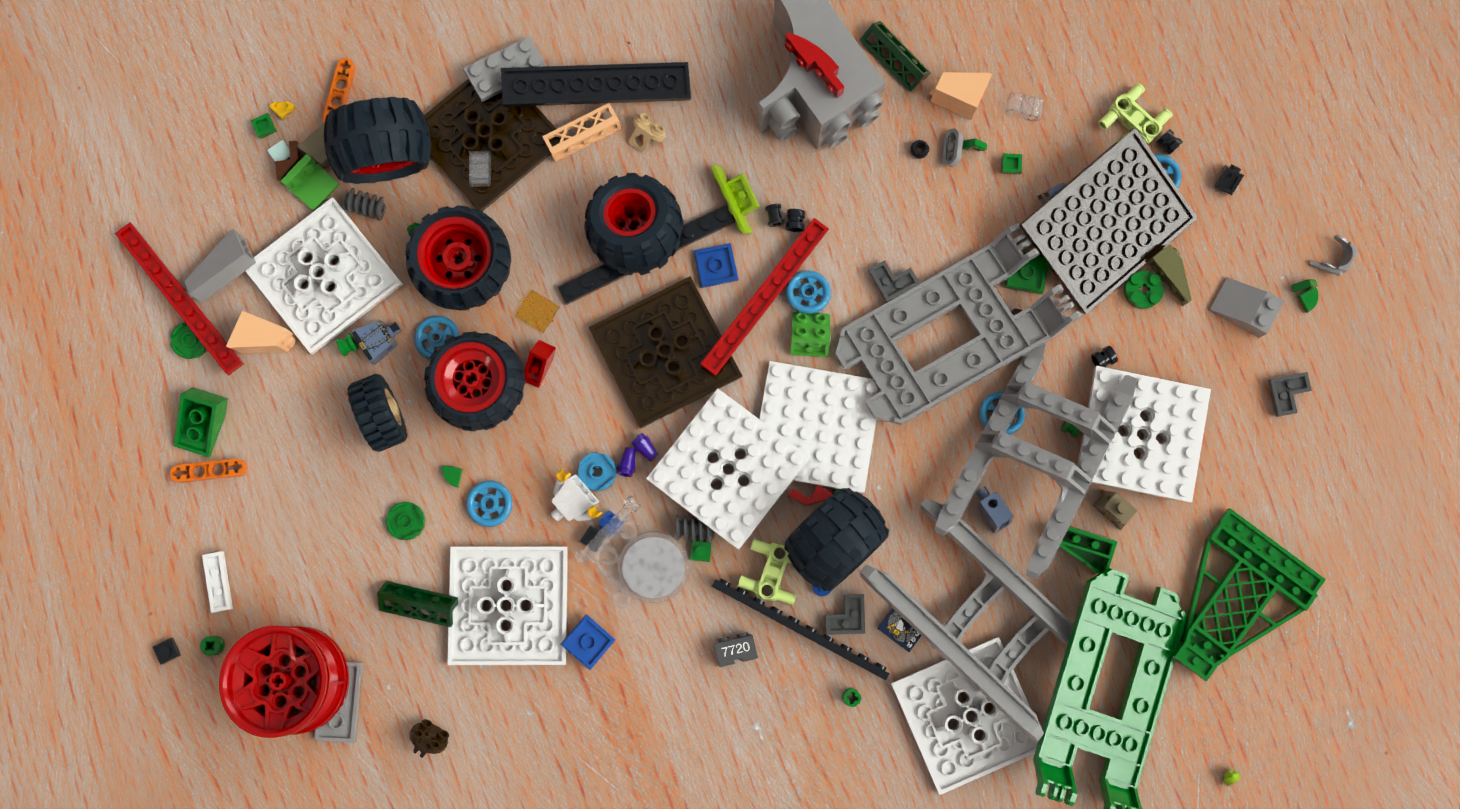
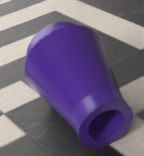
M641 433L631 442L633 448L649 461H652L659 455L648 435L645 436L644 433Z
M625 447L624 453L616 467L618 475L632 477L633 473H635V449Z

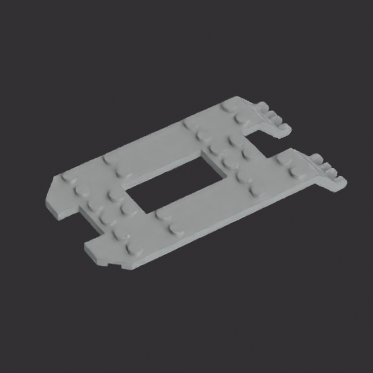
M1019 222L1008 227L988 246L842 328L835 356L845 371L860 362L865 366L880 390L878 394L865 400V404L875 419L903 425L1053 339L1070 324L1082 317L1079 311H1075L1067 318L1064 315L1065 311L1074 307L1073 301L1061 308L1059 307L1071 299L1069 295L1063 296L1057 302L1053 299L1055 295L1064 291L1061 284L1050 289L1030 307L1014 316L995 289V285L1014 275L1026 263L1040 254L1037 248L1030 250L1025 255L1022 253L1023 249L1032 245L1029 239L1017 245L1028 238L1025 233H1022L1015 239L1012 238V234L1021 230ZM960 306L979 336L914 372L896 342Z

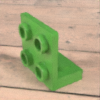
M308 154L281 180L290 191L313 211L339 186V183Z
M793 312L790 355L828 357L830 314Z

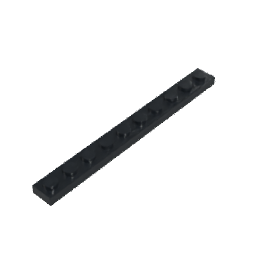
M727 204L683 225V234L680 237V245L677 251L735 223V219L729 212ZM604 264L559 286L558 289L566 305L627 276V274H622L617 269H610Z
M722 578L719 581H714L713 588L878 677L887 680L890 674L885 671L887 667L878 662L875 665L869 663L867 656L861 653L856 656L851 653L852 648L842 643L840 646L834 644L835 639L826 634L823 637L817 635L815 628L806 625L804 628L799 625L800 620L790 615L788 618L782 616L783 611L774 606L771 609L765 607V602L757 597L752 600L747 597L748 592L737 588V590L730 588L731 583Z

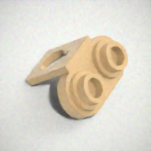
M645 113L634 117L632 122L636 128L629 140L631 146L644 153L651 139L657 142L664 141L666 133L662 125L654 124ZM641 134L644 136V144L642 146L638 145L635 140L636 136Z

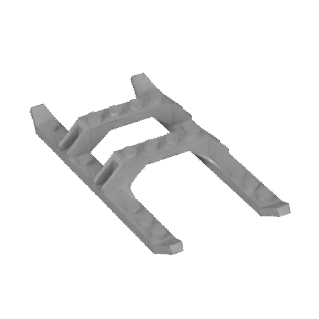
M1046 343L1023 355L939 513L935 526V533L945 536L958 525L986 469L994 458H1011L1047 474L1061 487V494L1030 556L1026 575L1035 580L1049 568L1133 401L1137 378L1125 375L1114 390L1103 414L1100 415L1097 411L1032 384L1043 363ZM1019 407L1038 409L1073 424L1087 435L1090 440L1077 465L1074 462L1007 434L1006 431Z
M926 498L921 503V510L934 523H937L939 513L944 504ZM962 519L947 535L981 566L986 577L944 626L888 573L865 565L860 571V577L931 644L933 649L935 648L942 654L941 657L946 658L976 687L977 691H981L988 701H991L1027 736L1032 740L1039 741L1044 732L1036 713L1004 683L1008 675L1029 649L1049 630L1067 646L1074 624ZM1006 589L1033 616L1022 624L989 666L986 667L960 640L986 607Z

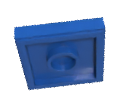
M731 243L694 251L702 288L739 281Z
M585 614L560 645L587 669L591 670L614 643L615 639Z

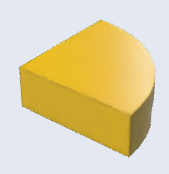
M282 101L270 104L269 108L284 120L296 106L291 102Z

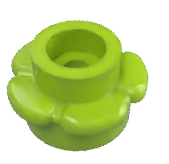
M1232 769L1223 774L1225 779L1222 782L1230 786L1242 778L1238 774L1239 771L1234 772Z

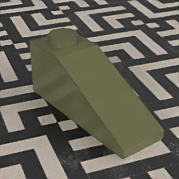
M1168 245L1147 263L1160 276L1161 280L1182 306H1184L1192 299L1183 261L1179 251L1175 247Z

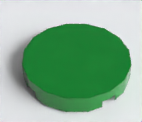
M185 322L176 326L171 333V348L180 357L195 359L207 351Z
M401 502L389 510L386 517V526L392 536L407 541L415 539L421 534L425 527L426 519L424 512L419 506L410 502Z

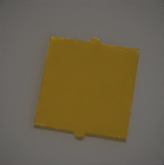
M531 290L525 301L521 302L522 305L515 317L544 333L550 322L554 321L553 317L560 306Z

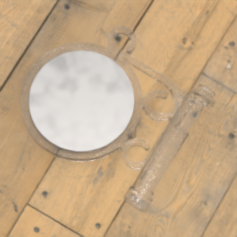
M632 496L625 500V504L620 511L595 535L596 537L582 551L577 549L574 555L582 564L590 559L620 589L614 595V603L619 608L628 607L631 603V596L646 603H661L670 600L683 589L690 571L688 554L676 538L659 531H649L637 535L636 525L632 521H625L630 516V513L636 512L641 507L639 502ZM625 525H630L634 531L632 534L626 535L620 530ZM619 531L621 537L630 539L621 550L620 555H618L613 547L605 546ZM601 550L614 553L615 558L612 561L603 559L602 563L613 565L618 562L617 572L621 584L601 566L599 560ZM621 591L628 597V601L624 604L617 601Z

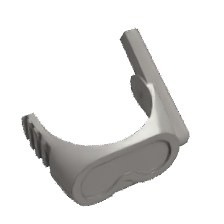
M1335 235L1334 239L1343 248L1341 263L1335 267L1327 262L1319 263L1311 260L1309 265L1341 276L1342 273H1345L1351 267L1358 249L1342 236Z

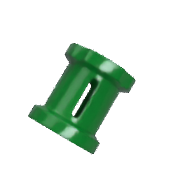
M848 688L843 692L842 699L846 705L855 707L860 704L861 695L856 689ZM851 692L857 697L852 703L847 699V695H851Z

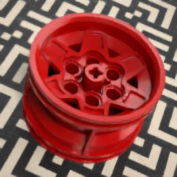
M265 626L247 633L229 650L222 664L219 676V694L229 718L245 732L263 738L308 733L324 726L340 710L349 687V668L345 655L339 645L324 632L303 626ZM295 645L303 649L307 654L299 657L295 651ZM271 648L270 655H265L264 653ZM287 655L290 658V662L288 665H286L284 661ZM269 665L272 667V672L270 675L267 672V667ZM303 666L305 667V670H306V673H305L304 676H302L301 673H300V669H301ZM317 674L316 690H314L309 680ZM267 685L270 687V693L268 695L265 692V688ZM300 687L304 689L302 697L298 693ZM283 696L286 698V704L284 706L281 704V698ZM261 705H265V711L260 707ZM296 707L302 710L299 714L288 718L291 708Z

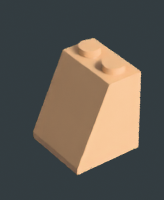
M943 72L941 78L937 77L932 86L930 102L971 120L992 74Z
M242 311L226 347L240 354L288 352L295 344L296 335L284 327Z

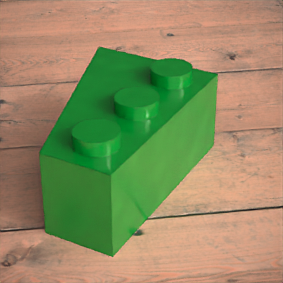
M1069 526L1060 547L1100 574L1110 567L1117 541Z

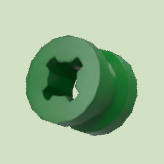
M351 333L346 334V337L342 339H336V344L344 357L351 351L359 350Z
M1064 421L1061 432H1068L1075 438L1080 432L1073 424Z
M207 636L200 644V650L208 656L219 655L225 647V642L220 636Z

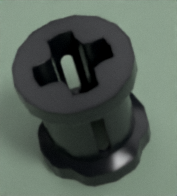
M776 203L765 207L766 212H768L769 227H777L785 223L781 215V204Z

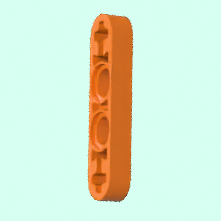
M342 58L337 63L322 116L323 123H325L326 115L329 114L330 109L333 110L347 104L356 71L355 64L349 58ZM348 64L350 66V69L347 68L345 71L342 67H345ZM339 81H346L345 88H337ZM335 98L342 100L339 106L332 105V101Z
M236 458L180 464L173 466L169 475L173 481L179 483L240 477L247 472L248 466L245 461ZM237 463L242 466V468L238 469V472L237 470L228 469V466L235 467ZM221 464L223 471L221 474L216 475L214 467ZM201 466L204 473L202 476L196 477L194 471L197 467ZM180 469V471L189 472V475L185 474L178 477L176 473Z

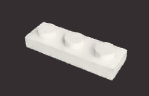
M224 551L202 555L211 613L233 609Z

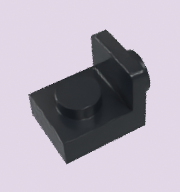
M1231 164L1230 167L1227 165L1223 167L1224 170L1215 187L1233 195L1244 175L1240 173L1241 169Z

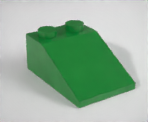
M194 387L181 393L173 446L209 458L226 416L228 398Z

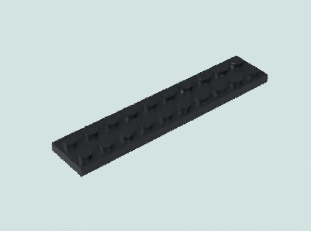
M688 62L501 68L503 107L691 100Z

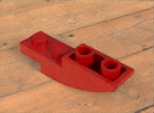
M792 33L785 34L784 46L789 53L795 55L796 62L800 68L804 67L807 72L813 69L815 75L819 79L822 78L826 83L825 87L830 94H834L836 98L841 96L845 87L836 76L839 66L834 60L812 42Z

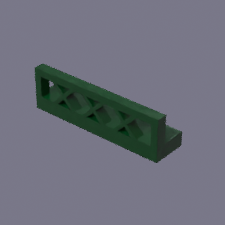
M881 21L873 23L860 38V41L910 92L931 74ZM871 33L876 36L877 44H871L867 40ZM881 47L889 49V57H884L881 54ZM894 60H899L902 63V70L894 68ZM906 73H912L917 78L912 85L907 81Z
M385 581L377 592L379 611L450 628L453 625V610L458 605V597ZM384 600L389 601L393 607L385 605ZM401 605H407L411 611L405 610ZM419 609L426 610L429 615L423 614ZM438 613L445 614L447 619L441 618Z

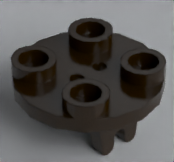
M423 719L421 723L415 724L409 733L410 740L414 745L413 753L416 754L420 751L421 758L426 753H441L447 747L449 733L434 725L430 720Z

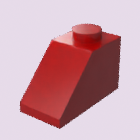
M538 340L529 352L524 370L525 382L538 388L541 386L552 363L556 347Z

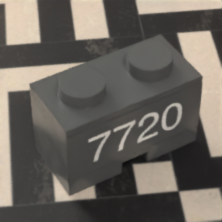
M748 632L736 634V639L729 640V636L717 639L718 643L714 645L719 667L735 664L734 660L742 658L743 662L757 659L753 635H748Z

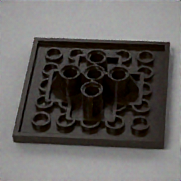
M468 79L424 115L431 138L430 156L472 204L482 212L551 155L542 136L556 130V128L537 106L503 107L502 93L481 102ZM473 116L478 117L475 121H469ZM498 118H504L503 122L496 123ZM484 130H490L487 135L481 134ZM553 137L549 139L551 146L559 144L561 138ZM469 142H475L473 147H467ZM497 143L502 144L499 149L493 148Z
M691 276L589 327L640 429L743 377L732 356L716 377L700 366L701 362L722 336ZM654 330L662 332L659 338L651 336ZM685 338L688 342L685 346H679L677 344L678 339ZM662 347H669L671 349L670 353L667 355L661 354L660 350ZM646 355L653 357V361L649 364L643 362V358ZM672 363L679 365V369L676 372L669 370V366Z

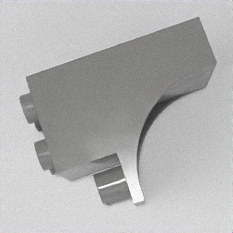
M775 0L773 24L780 32L784 41L785 34L792 33L822 49L839 66L836 76L845 88L843 94L836 98L834 94L828 92L825 87L826 83L822 78L819 79L815 75L813 69L807 72L804 67L800 68L796 62L795 55L789 53L791 64L785 77L772 93L759 102L757 128L763 133L771 127L782 142L798 131L799 128L795 123L798 121L817 149L826 143L830 148H834L848 138L847 129L856 123L861 128H865L880 116L877 110L884 103L882 95L886 82L827 0Z

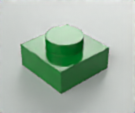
M268 113L251 120L260 139L277 132Z
M1003 153L1001 174L1020 175L1022 173V154Z
M692 541L690 560L710 562L712 543Z

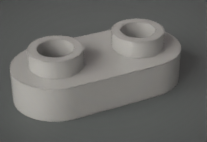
M950 129L944 136L942 162L949 167L956 166L961 160L963 134L960 131Z

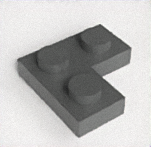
M885 260L868 269L870 276L886 303L920 284L911 268L894 276Z
M1308 372L1268 379L1276 417L1298 413L1294 394L1312 391Z
M864 594L844 595L845 614L825 615L826 635L866 634Z

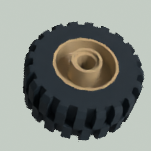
M373 374L351 383L347 388L351 410L364 439L372 450L381 452L405 442L408 436L405 422L393 392L384 377L379 374Z

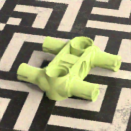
M1136 83L1127 93L1121 94L1109 107V112L1098 121V124L1102 129L1107 130L1117 119L1128 130L1136 128L1146 144H1149L1162 131V126L1173 115L1170 110L1164 108L1153 119L1135 102L1145 91V88L1140 83ZM1118 104L1124 105L1125 109H1121ZM1146 129L1151 130L1152 135L1148 134Z
M754 538L750 550L767 555L761 579L756 581L741 575L737 587L752 591L755 596L771 602H776L777 600L793 606L797 594L787 592L779 587L786 564H792L788 558L789 553L784 549L785 546L774 542L768 544ZM777 548L785 551L783 559H777L774 556V551ZM764 585L772 587L773 591L770 596L762 594L761 589Z

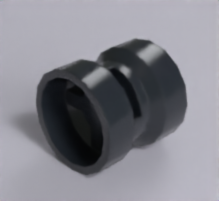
M1169 129L1156 143L1159 146L1164 145L1165 151L1170 155L1183 141L1180 138L1174 137V132Z
M788 209L787 217L789 221L786 223L785 229L791 232H803L805 226L803 219H805L806 211Z
M1109 345L1104 347L1101 352L1091 354L1095 367L1106 368L1107 365H1113L1118 362L1115 351Z

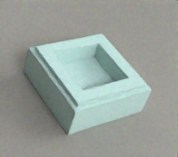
M283 140L267 150L274 161L290 160L289 147Z

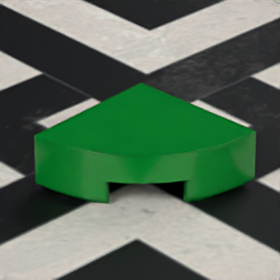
M976 138L964 140L962 149L977 148L978 151L987 150V143Z
M1308 279L1293 284L1291 287L1293 292L1317 287L1318 285L1316 280Z
M1316 287L1297 296L1306 313L1310 312L1318 302L1319 295Z
M443 465L442 471L445 480L450 485L459 488L463 469Z

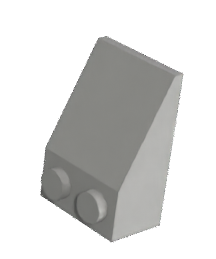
M1227 277L1209 311L1260 338L1270 330L1284 300L1267 291Z

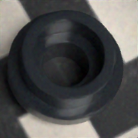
M917 140L912 143L910 152L913 157L922 159L928 155L929 146L925 141ZM916 148H922L923 152H917Z

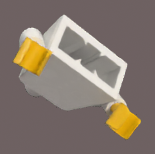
M564 467L556 473L557 480L553 491L555 497L552 499L556 509L551 512L552 517L556 521H560L563 517L568 521L572 519L586 521L595 519L603 514L596 509L599 500L576 474L570 477L571 473L566 474Z

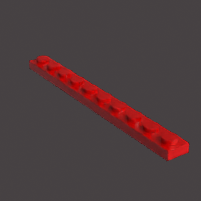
M813 218L701 362L700 366L716 377L828 232V227Z
M129 222L115 234L223 371L229 376L244 365L234 350L226 347V340L195 301L187 294L183 286L136 227Z

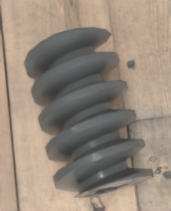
M352 188L346 194L342 208L343 210L348 209L349 212L355 211L359 215L370 216L372 219L377 217V220L381 221L385 214L386 205L384 197H380L376 201V195L369 199V193L366 192L364 197H362L361 190L355 194V189Z
M677 515L675 526L677 540H680L683 535L685 541L691 536L692 541L695 542L697 536H699L700 542H703L705 537H707L708 543H711L714 538L713 530L700 520L695 522L692 516L689 522H687L686 516H683L682 520L679 521Z

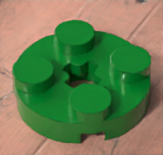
M1150 271L1134 273L1124 285L1125 298L1133 304L1132 306L1138 309L1153 307L1160 302L1164 293L1160 276ZM1143 285L1148 288L1146 295L1139 291V288Z

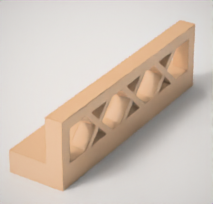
M607 103L542 137L554 161L557 162L622 128L610 103ZM609 110L612 117L606 120L600 119L601 113ZM587 120L595 121L590 128L583 127L584 122ZM571 128L578 130L577 134L573 137L566 135L567 131ZM553 137L561 138L559 144L551 146L549 139Z

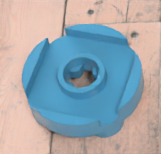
M590 453L579 464L578 477L588 489L595 492L609 488L617 476L616 465L606 454ZM594 467L602 468V475L600 477L592 475Z

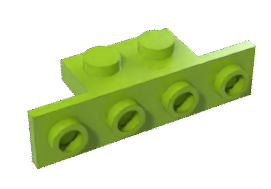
M711 166L713 178L721 187L720 193L728 202V210L735 217L737 229L742 234L753 233L745 216L760 208V205L745 174L741 173L728 181L722 166Z

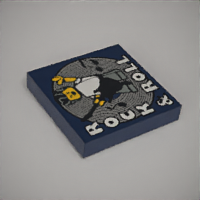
M893 608L877 628L908 652L912 650L922 636Z

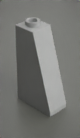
M232 229L184 281L187 287L186 292L192 299L196 298L202 303L256 263L245 238Z

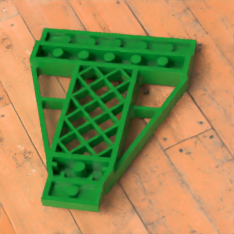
M1228 508L1205 539L1181 639L1182 644L1172 657L1202 680L1208 681L1218 665L1228 660L1230 656L1303 611H1307L1318 596L1316 593L1326 579L1231 508ZM1211 544L1232 559V564L1220 580H1217L1205 571ZM1247 570L1249 582L1240 583L1238 571ZM1204 575L1215 584V587L1196 614H1194ZM1234 575L1235 583L1227 584ZM1253 575H1254L1256 578H1258L1259 580L1254 581V580H1253ZM1263 582L1265 593L1256 595L1254 583ZM1249 584L1251 595L1242 596L1240 585ZM1236 586L1238 597L1229 598L1227 587ZM1223 590L1224 599L1216 600ZM1275 592H1277L1293 604L1296 609L1278 621L1273 622L1262 613V610ZM1252 598L1253 609L1245 610L1243 599ZM1238 600L1240 611L1231 612L1229 601ZM1225 601L1226 613L1217 614L1216 602ZM1212 607L1213 615L1204 616L1209 608ZM1241 613L1242 625L1233 626L1232 615ZM1227 615L1229 627L1220 628L1218 616ZM1213 617L1215 629L1206 630L1204 618ZM1257 617H1260L1269 624L1268 627L1239 644ZM1229 629L1231 640L1222 642L1220 630ZM1216 631L1217 640L1207 632Z

